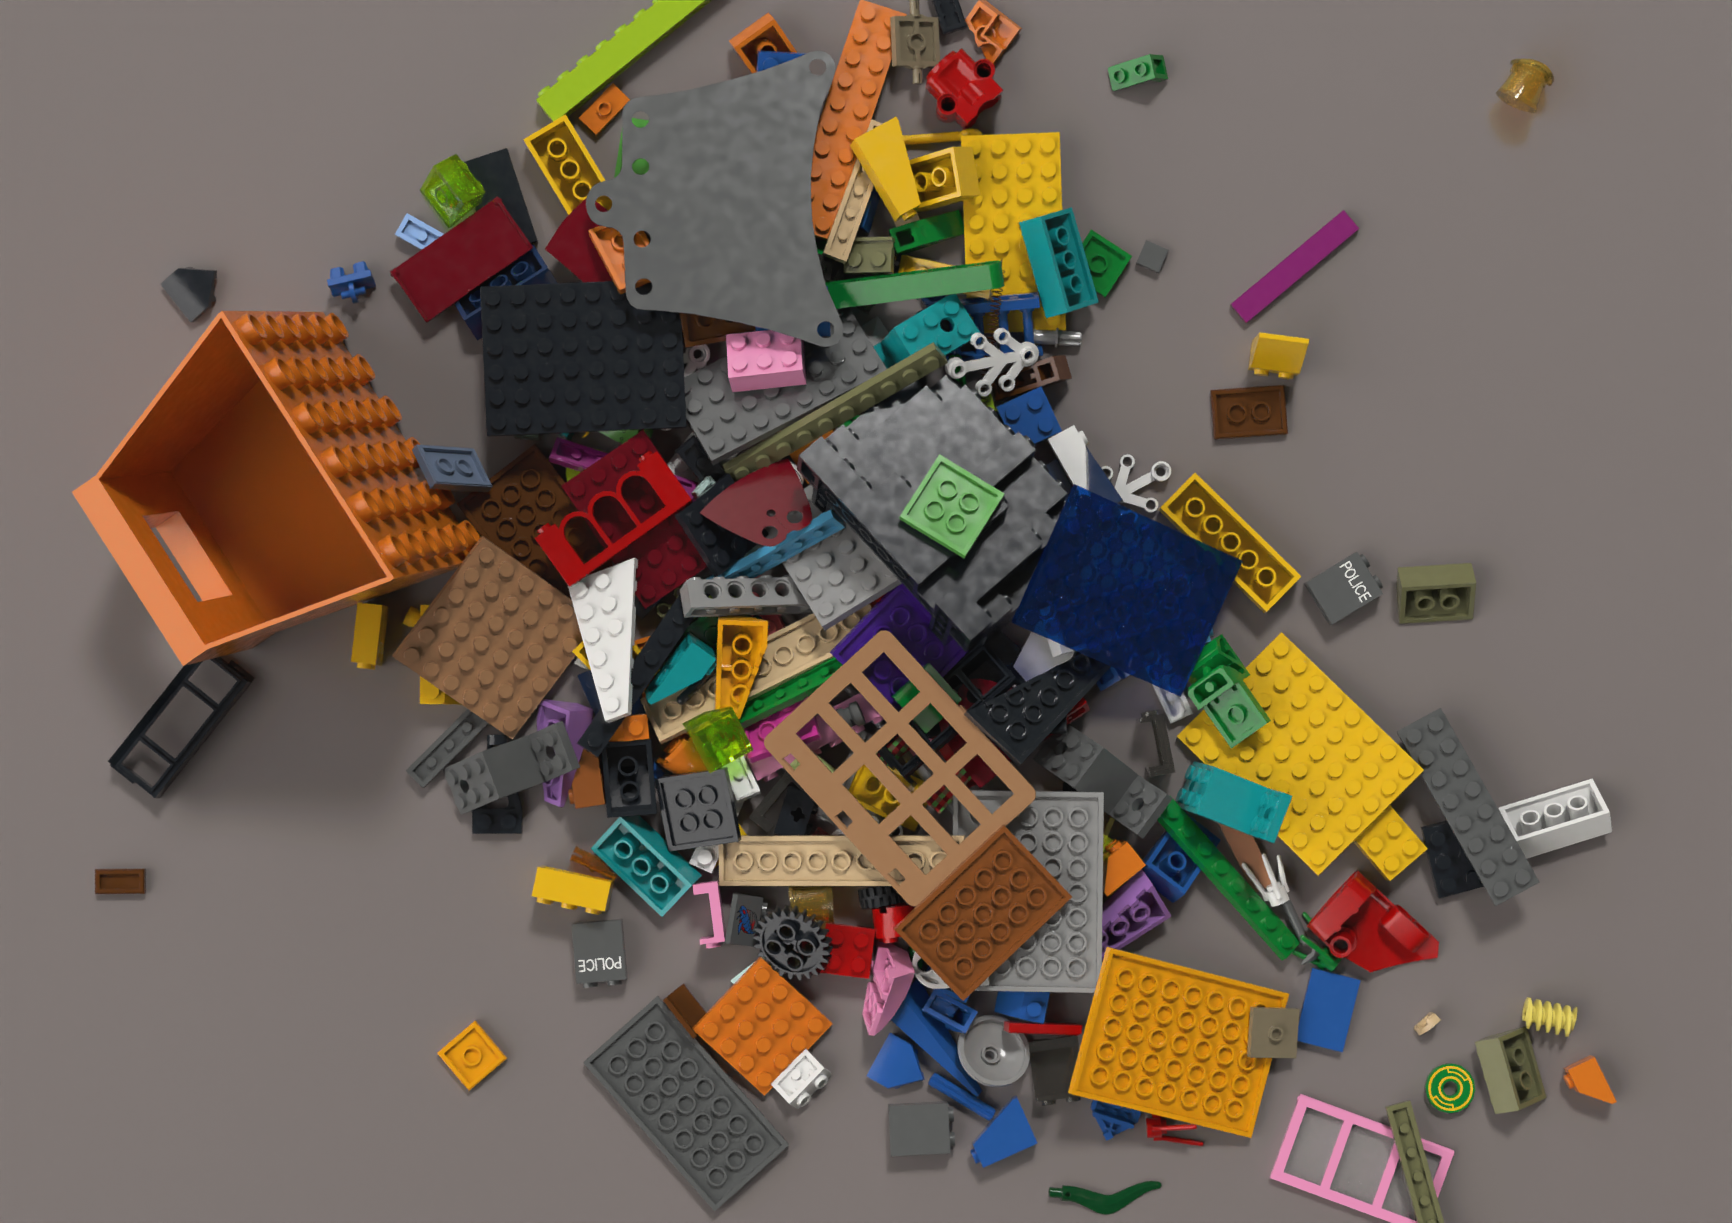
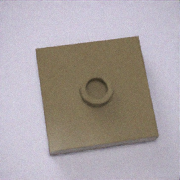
M1250 1007L1247 1056L1251 1058L1296 1059L1300 1009Z

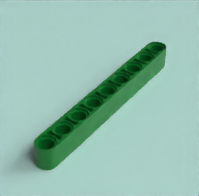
M988 261L825 282L836 309L990 290L1005 286L1001 261Z

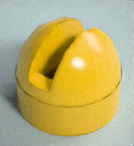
M410 606L402 624L414 627L420 619V611Z

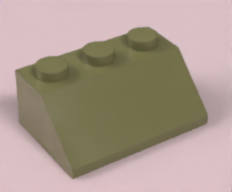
M1472 563L1397 568L1396 589L1399 624L1473 619L1476 579Z
M1526 1026L1494 1034L1475 1042L1477 1055L1481 1062L1483 1076L1487 1083L1490 1101L1495 1114L1519 1111L1547 1098Z

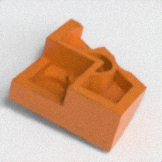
M978 0L965 19L969 29L975 35L977 46L981 48L985 58L993 64L999 60L1022 29L986 0Z

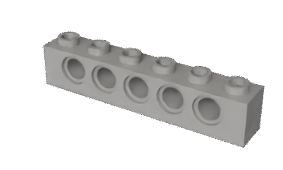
M770 575L760 576L759 578L739 576L735 579H725V577L719 576L702 580L700 577H693L686 580L680 589L684 618L813 613L790 575L774 578ZM776 591L780 592L783 596H779ZM728 592L733 593L736 598L730 596ZM752 592H756L759 597H756ZM705 593L710 594L713 599L708 598Z

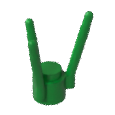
M1306 912L1302 913V916L1309 923L1312 918ZM1304 935L1300 936L1302 941L1319 953L1317 959L1310 963L1316 965L1321 970L1327 968L1329 971H1333L1342 958L1335 957L1330 952L1329 947L1324 946L1321 949ZM1296 950L1291 953L1303 960L1307 957L1306 954Z

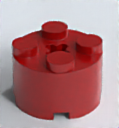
M906 902L881 906L879 909L872 908L875 938L879 939V942L884 943L898 942V937L901 936L894 930V927L916 906L906 905Z

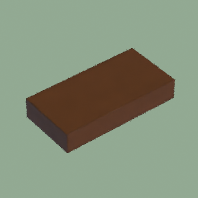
M95 869V894L146 893V869Z

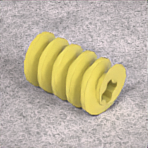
M1529 997L1526 998L1522 1010V1021L1526 1022V1029H1530L1532 1023H1535L1536 1031H1539L1542 1025H1545L1546 1033H1549L1551 1028L1555 1027L1556 1035H1559L1560 1031L1564 1029L1566 1037H1569L1571 1031H1573L1577 1018V1007H1574L1571 1012L1569 1005L1561 1008L1559 1003H1555L1552 1007L1551 1002L1545 1001L1542 1005L1539 999H1536L1532 1004V1000Z

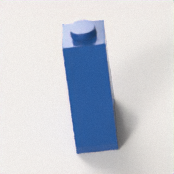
M1017 1096L1012 1097L972 1142L974 1149L970 1151L975 1163L981 1162L984 1168L1038 1144Z

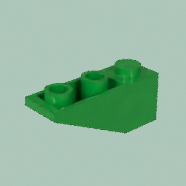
M959 210L890 229L889 236L895 238L894 250L898 257L964 235V224Z

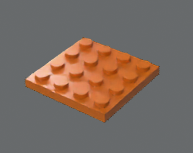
M760 956L692 1029L765 1096L773 1088L771 1083L805 1049L809 1050L833 1023L783 976H779V972L773 970L772 966Z

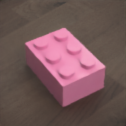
M772 330L726 335L728 379L732 392L806 384L804 340Z

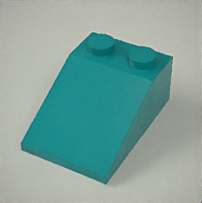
M688 632L644 690L647 702L652 705L701 680L705 674L707 676L710 675L716 667V657L713 649Z

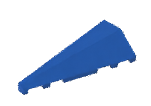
M916 978L911 983L905 999L891 1021L977 1097L982 1089L978 1082L963 1068L958 1056L957 1045L945 1024L923 1012L922 1009L928 1001L929 995L923 984Z

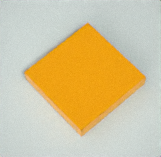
M476 1020L437 1053L468 1090H471L507 1059L506 1055Z

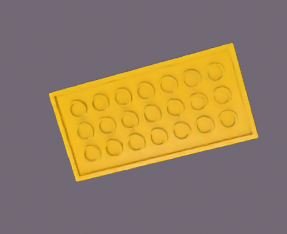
M1060 132L961 136V147L973 148L981 194L980 196L963 200L965 264L1001 261L1002 258V270L1005 271L1003 273L1005 276L1003 278L1005 286L1001 287L1003 291L999 293L1002 295L1038 292L1019 222L1062 210ZM993 292L992 296H999L1000 294ZM1038 292L1040 308H1034L1032 312L1033 331L1034 329L1056 331V328L1058 330H1066V313L1046 318ZM966 294V299L978 298L977 296ZM1010 310V313H1008L1009 332H1024L1023 316L1020 310ZM987 312L983 316L984 333L995 332L993 330L987 329L997 328L995 326L988 325V323H997L995 321L988 320L997 319V317L989 315L995 314V312Z

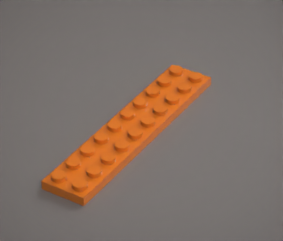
M865 0L859 1L818 122L814 142L811 170L812 221L815 238L824 241L828 239L857 160L850 145L855 138L867 132L892 61L890 17L907 16L905 13Z

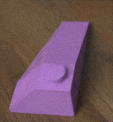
M543 699L538 705L537 731L563 721L579 762L583 748L576 743L593 720V709L578 703ZM576 769L543 783L544 801L558 807H564Z

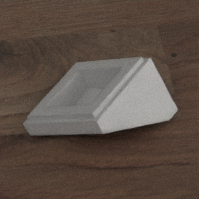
M878 316L861 326L872 346L880 343L888 334Z

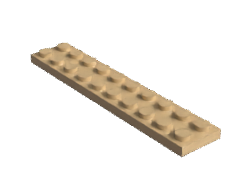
M870 604L824 631L813 613L768 635L767 648L747 702L833 658L834 656L830 651L872 609ZM716 674L683 705L677 703V697L687 687L652 705L647 702L646 697L640 699L661 744L715 718Z
M741 835L742 840L739 842L718 845L719 886H891L846 835ZM890 835L925 875L947 856L930 835ZM951 835L958 844L966 838V835ZM896 868L889 872L899 885L905 880Z

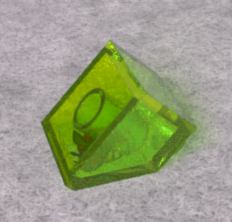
M457 154L435 164L420 188V192L448 228L455 225L476 207L486 192L482 184L469 171L466 163Z
M731 706L703 712L683 723L691 742L709 773L754 750Z

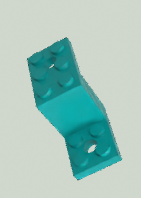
M951 294L894 327L880 343L873 347L888 369L933 342L946 356L968 343L974 333H980L957 295ZM948 320L952 324V331H943L940 327V322Z
M1196 761L1187 768L1185 773V779L1187 780L1184 787L1178 791L1176 797L1177 804L1183 810L1208 818L1250 836L1275 843L1292 799L1291 795L1269 789L1217 767Z

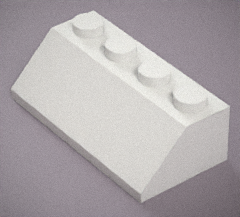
M1593 778L1498 808L1526 859L1612 832L1610 811Z

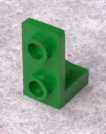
M1148 54L1108 67L1113 91L1147 81L1161 82L1168 80L1163 55Z

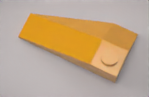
M746 616L718 617L716 719H726L727 716H731L733 719H740L767 648V620Z

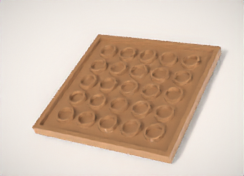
M481 536L462 564L457 568L393 653V657L513 739L576 656L572 651L583 639L572 599L487 538Z

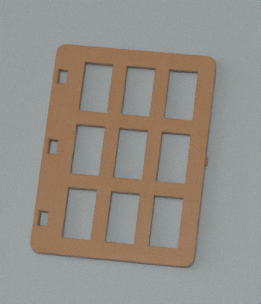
M886 630L878 632L764 739L765 748L911 906H917L994 832L1003 824L1006 827L1036 797L1034 787L988 737L964 715L967 711L961 705L958 706L897 638ZM883 653L892 660L920 691L899 712L862 673ZM850 683L887 722L866 742L830 704ZM930 703L967 742L946 763L909 724ZM817 714L854 752L833 773L796 734ZM897 734L934 773L913 793L876 755ZM790 753L800 763L795 770L784 759ZM977 754L1014 793L993 814L956 775ZM864 764L900 803L881 823H878L843 785ZM943 785L951 791L981 824L960 844L953 839L923 806ZM842 811L853 821L848 828L836 816ZM910 816L920 824L947 854L926 875L890 836ZM895 868L905 878L901 885L889 874Z

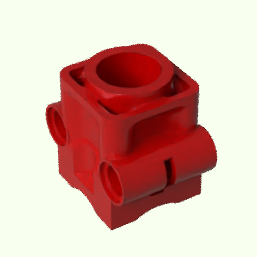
M961 48L958 52L952 51L946 55L926 76V89L937 100L936 115L941 122L951 123L955 120L964 130L970 129L976 123L981 112L992 108L1001 100L1003 89L993 80L995 66L990 60L980 59L975 62ZM980 71H985L989 74V76L983 78L980 77L977 73ZM951 105L953 110L944 111L942 106Z

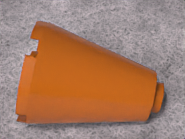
M694 729L672 739L663 750L667 753L665 757L659 756L657 759V763L661 767L675 775L720 768Z

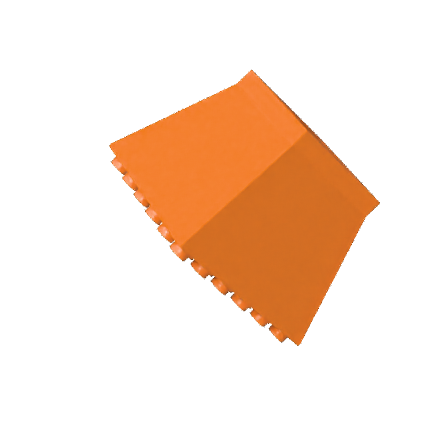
M221 311L218 313L99 472L72 491L74 497L183 666L253 649L276 632L456 570L480 539L478 532L469 521L464 520L459 523L449 507L455 503L451 490L430 489L412 451L416 444H421L414 437H410L407 440L403 437L396 426V423L402 420L399 409L388 396L384 395L380 399L369 384V382L375 379L372 367L360 354L354 357L351 356L342 342L349 337L348 331L334 313H330L327 316L324 312ZM156 527L202 601L197 602L151 528Z

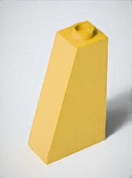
M894 117L855 138L850 147L896 222L902 218L904 221H907L914 217L921 202L899 120L897 117Z

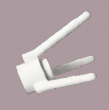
M1262 854V859L1271 884L1266 887L1267 891L1246 863L1241 864L1246 874L1262 894L1264 902L1269 901L1271 907L1290 900L1287 894L1290 890L1286 883L1280 854L1277 855L1280 875L1279 882L1275 879L1266 854Z

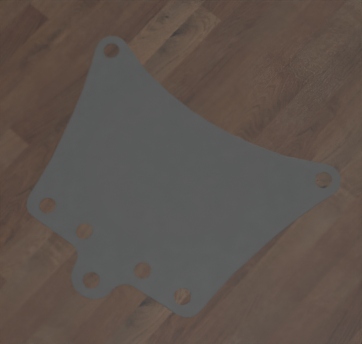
M813 51L771 68L732 80L686 91L637 97L626 103L622 114L621 171L614 179L597 183L590 189L586 199V208L590 219L594 223L614 228L623 237L626 296L633 307L642 310L689 313L739 322L776 331L823 347L833 346L840 341L843 336V324L825 285L816 247L811 204V170L814 142L820 110L835 72V63L829 54L824 51ZM820 59L825 62L826 71L822 75L811 73L809 66L813 60ZM640 111L645 112L649 117L648 124L642 128L636 127L632 123V116ZM640 158L645 159L649 163V170L643 175L636 174L632 169L633 162ZM607 196L612 200V207L609 211L600 212L597 210L595 201L598 197ZM646 231L651 237L649 245L638 247L634 243V235L637 232ZM643 278L650 280L653 287L649 294L640 295L637 293L635 285L638 280ZM825 321L832 323L835 329L834 334L829 338L819 336L817 327L820 323Z

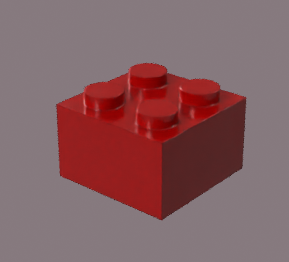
M826 922L825 929H829L826 937L833 939L830 943L833 946V950L830 953L832 955L831 959L820 973L869 979L875 929L872 927Z

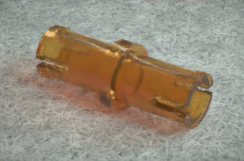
M578 846L575 847L573 852L581 855L582 858L572 854L570 861L589 868L591 873L595 871L615 881L617 874L610 872L608 869L611 868L597 854L594 855Z

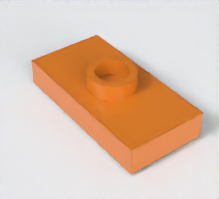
M612 83L579 117V120L597 136L623 110L630 99Z

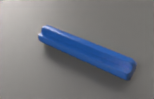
M934 1073L929 1079V1085L988 1121L993 1118L996 1112L995 1108L937 1073Z

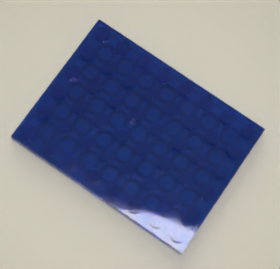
M1074 484L1013 617L1012 623L1181 697L1243 561Z

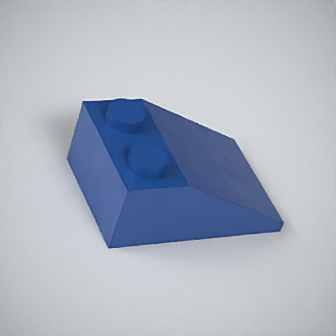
M1187 814L1217 847L1221 840ZM1166 830L1143 859L1146 866L1142 870L1155 889L1172 903L1185 895L1201 871Z

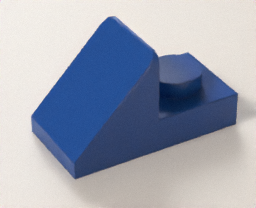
M936 989L933 990L922 1009L924 1013L943 1022L947 1029L964 1034L968 1032L978 1014V1011Z

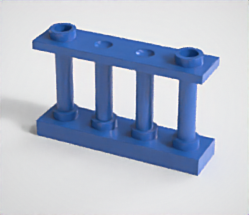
M1038 292L1002 295L999 297L1001 299L992 297V299L981 297L959 299L968 314L973 317L974 324L983 335V316L987 312H994L990 311V309L996 310L1000 308L998 310L1000 313L998 315L999 328L1006 329L1008 332V313H1010V310H1020L1023 316L1024 342L1034 344L1032 312L1034 308H1040ZM991 300H1001V301H997V302L1001 303L1000 306H997V307H999V308L990 306V305H999V303L992 302ZM949 322V332H950V331H952V324ZM1005 332L999 335L1000 340L1005 337ZM982 337L976 340V345L981 343ZM1000 344V348H998L1003 353L1014 351L1006 344ZM1036 345L1039 350V356H1043L1042 345ZM961 347L946 355V359L948 361L950 355L959 354L962 360L966 362L990 355L982 349L961 352ZM1026 352L1024 357L1028 358L1031 352Z

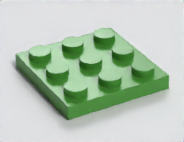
M939 454L899 519L965 559L1003 499L1004 493Z

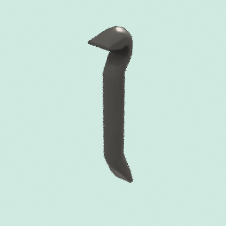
M1291 900L1283 903L1282 906L1300 943L1304 946L1307 945L1300 939V936L1304 935L1319 946L1315 939L1307 936ZM1312 949V952L1307 955L1301 965L1314 961L1319 953Z

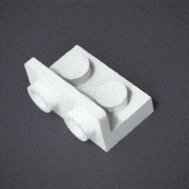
M805 1049L771 1085L790 1105L799 1109L811 1100V1096L817 1089H821L827 1084L828 1078L832 1073Z

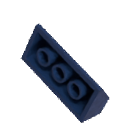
M532 243L531 245L534 249L480 287L558 283ZM480 287L455 303L459 313L477 341L482 338Z

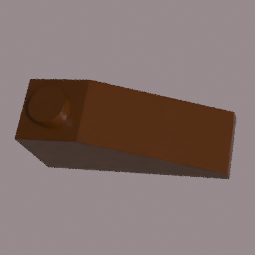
M1059 355L1037 361L1031 366H1024L1014 379L1015 387L1011 391H1004L998 385L999 378L1006 375L1007 372L999 374L991 386L995 400L999 401L1030 392L1039 387L1044 388L1072 379L1066 355ZM1009 379L1004 382V387L1009 385Z

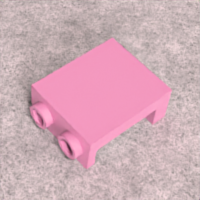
M719 880L693 884L694 895L709 893L714 936L701 937L700 945L706 944V948L721 947L722 942H725L726 930Z

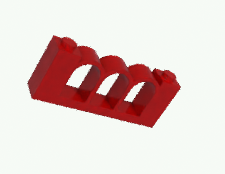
M650 450L639 458L641 463L637 465L640 471L625 473L618 481L616 493L602 491L596 494L589 502L588 513L583 511L572 512L565 516L559 527L557 524L551 526L547 523L536 531L539 535L535 537V540L569 587L578 583L692 501L658 451L652 453ZM632 477L645 478L665 504L664 508L643 523L640 522L622 495L624 483ZM604 497L616 498L637 526L615 543H612L594 516L596 503ZM576 517L587 518L608 545V548L585 564L568 541L565 532L567 524Z

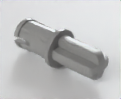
M1056 328V331L1034 329V344L1055 345V348H1057L1058 345L1081 346L1082 343L1081 332L1058 331V328Z

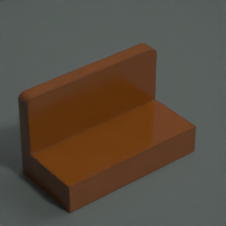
M683 983L664 998L663 1002L690 1036L695 1039L698 1034L692 1028L707 1012Z

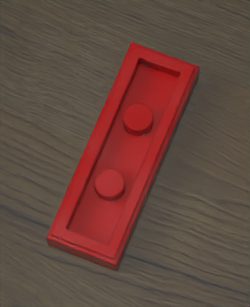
M1004 1021L1003 1030L1008 1033L1082 1034V1025L1076 1023L1044 1022L1042 1024L1037 1022Z

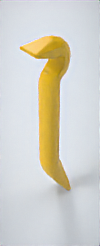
M972 128L955 132L903 135L905 145L961 141V136L982 135V132L979 129Z

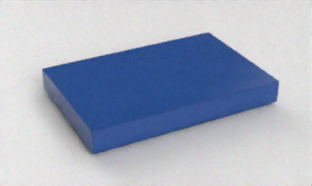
M1311 968L1299 1016L1298 1041L1343 1052L1361 980Z

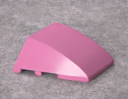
M876 938L874 945H876L877 952L875 960L871 961L873 982H868L862 1012L868 1033L871 1036H875L895 1015L908 993L915 973L907 951L891 943L879 942V939Z

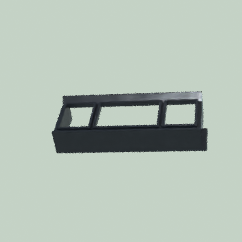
M981 642L962 657L943 677L952 689L962 682L978 700L966 711L1007 692L1013 685L1018 686L1026 682L1012 665L1007 667L987 644L983 645ZM988 658H991L1006 676L983 695L968 676ZM913 720L909 723L936 753L959 734L949 725L930 741ZM897 734L878 753L892 770L897 769L903 778L915 787L917 783L911 775L924 762L916 754L905 765L902 766L886 747L899 736Z
M221 657L210 659L237 681L219 704L189 681L203 661L183 666L108 760L111 763L110 766L132 784L137 783L152 795L153 798H160L255 679L233 660L228 663ZM184 686L214 711L179 755L174 758L145 734ZM139 741L170 764L154 786L123 763Z

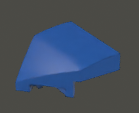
M889 1033L867 1077L889 1089H897L900 1086L925 1080L917 1056L918 1050L914 1049L911 1043L893 1033Z
M1093 1099L1091 1103L1092 1115L1097 1120L1106 1141L1129 1128H1134L1142 1112Z

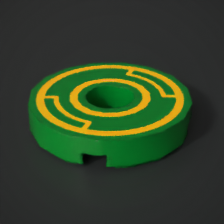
M1446 1063L1435 1067L1429 1073L1425 1082V1092L1430 1104L1436 1109L1446 1113H1455L1467 1108L1471 1103L1475 1093V1084L1471 1074L1465 1068L1457 1064ZM1448 1081H1453L1456 1084V1091L1452 1095H1446L1443 1091L1444 1084Z

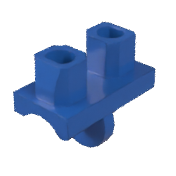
M364 261L353 265V274L345 275L344 268L342 267L330 270V279H327V283L333 297L340 295L342 299L351 297L353 304L359 303L358 295L366 294V289L376 287L371 270L368 269Z

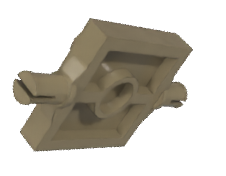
M909 0L910 15L890 17L892 67L912 69V84H923L922 69L934 68L940 62L938 17H926L920 14L919 0Z

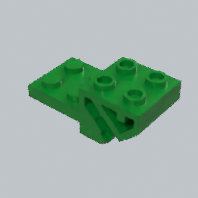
M1222 634L1181 663L1183 679L1192 684L1188 687V696L1198 710L1201 708L1205 710L1230 748H1233L1271 721L1243 681L1250 676V673Z

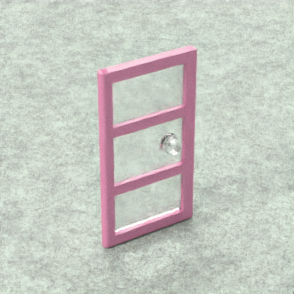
M1300 1094L1297 1097V1103L1270 1178L1391 1223H1417L1391 1127ZM1421 1138L1438 1198L1452 1157L1454 1156V1150Z

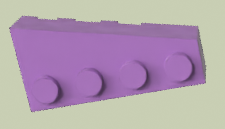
M1142 869L1102 905V961L1106 947L1120 950L1171 917L1155 887Z

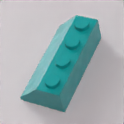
M1072 207L1019 222L1046 318L1099 303Z
M640 815L619 817L591 847V850L661 917L702 876L677 851L669 852L667 841Z

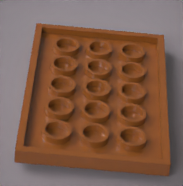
M1003 824L894 927V930L964 1001L1063 907L1072 896Z

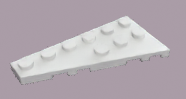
M636 558L588 575L572 587L568 586L603 716L608 723L631 715L633 685L631 684V669L634 664L632 646H634L636 607L634 606L635 591H637V581H635L636 569H638V560Z

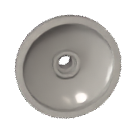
M984 1015L975 1018L968 1032L960 1034L957 1048L963 1068L974 1080L990 1087H1004L1013 1084L1025 1073L1030 1060V1049L1023 1033H1008L1003 1030L1004 1021L1010 1020L996 1015ZM985 1054L990 1055L992 1060H988Z

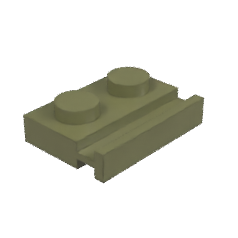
M892 236L855 237L847 262L844 264L843 273L845 275L894 274L893 248L895 238Z

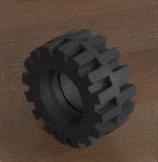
M874 886L858 890L861 909L904 902V899L892 886Z

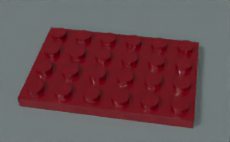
M642 430L561 486L577 510L588 513L589 502L596 494L602 491L616 493L618 481L625 473L640 471L637 467L641 463L639 458L650 450L652 453L658 450L645 431ZM632 477L624 483L622 495L641 523L665 507V504L645 478ZM604 497L596 503L594 516L612 543H615L637 527L616 498ZM676 513L611 558L615 565L632 558L638 560V569H636L635 577L637 591H635V595L645 609L707 567L674 515ZM583 517L603 548H608V545L593 524Z

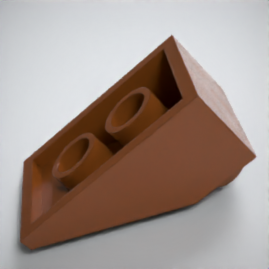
M583 748L579 760L580 768L576 769L572 789L568 790L570 804H575V809L606 804L601 754L596 758Z

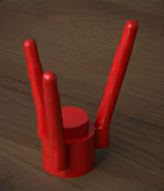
M1152 1114V1118H1146L1147 1138H1154V1141H1169L1196 1146L1204 1145L1202 1141L1164 1135L1167 1134V1131L1196 1129L1197 1125L1195 1124L1166 1125V1119L1161 1120V1118H1164L1163 1116Z

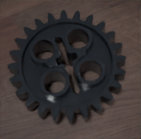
M785 905L782 910L778 906L775 907L774 911L768 910L766 915H763L755 927L756 933L753 936V939L757 940L754 947L761 949L757 954L758 956H765V961L772 964L771 968L773 970L779 969V976L786 972L789 979L796 975L799 980H802L804 975L810 979L813 974L817 976L821 970L825 969L832 957L830 953L833 950V946L830 943L833 939L826 937L829 929L821 928L824 923L823 921H814L816 914L809 917L807 916V909L800 913L797 906L790 911L788 905Z

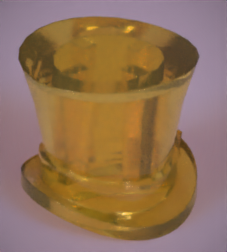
M1511 60V74L1498 89L1496 95L1503 102L1516 109L1536 113L1543 88L1546 85L1551 86L1554 82L1553 73L1546 65L1536 60Z
M789 886L788 894L791 911L797 906L800 913L807 909V916L809 917L816 914L814 920L816 922L823 921L824 923L835 924L831 886Z

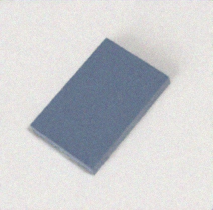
M416 444L412 449L430 489L489 492L491 490L492 484L473 448Z

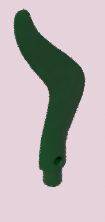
M1145 1181L1111 1195L1062 1185V1188L1049 1187L1048 1197L1061 1198V1201L1075 1202L1097 1213L1107 1215L1121 1210L1144 1193L1159 1189L1162 1185L1158 1181Z

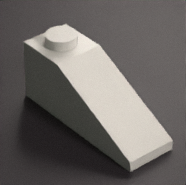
M1073 425L1049 438L1048 441L1074 490L1086 508L1089 506L1088 452L1086 449V445L1089 442L1083 431L1078 432Z

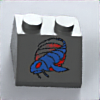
M738 892L733 893L725 939L726 944L754 947L757 940L753 939L756 933L755 927L760 918L766 915L768 903L763 902L764 897Z

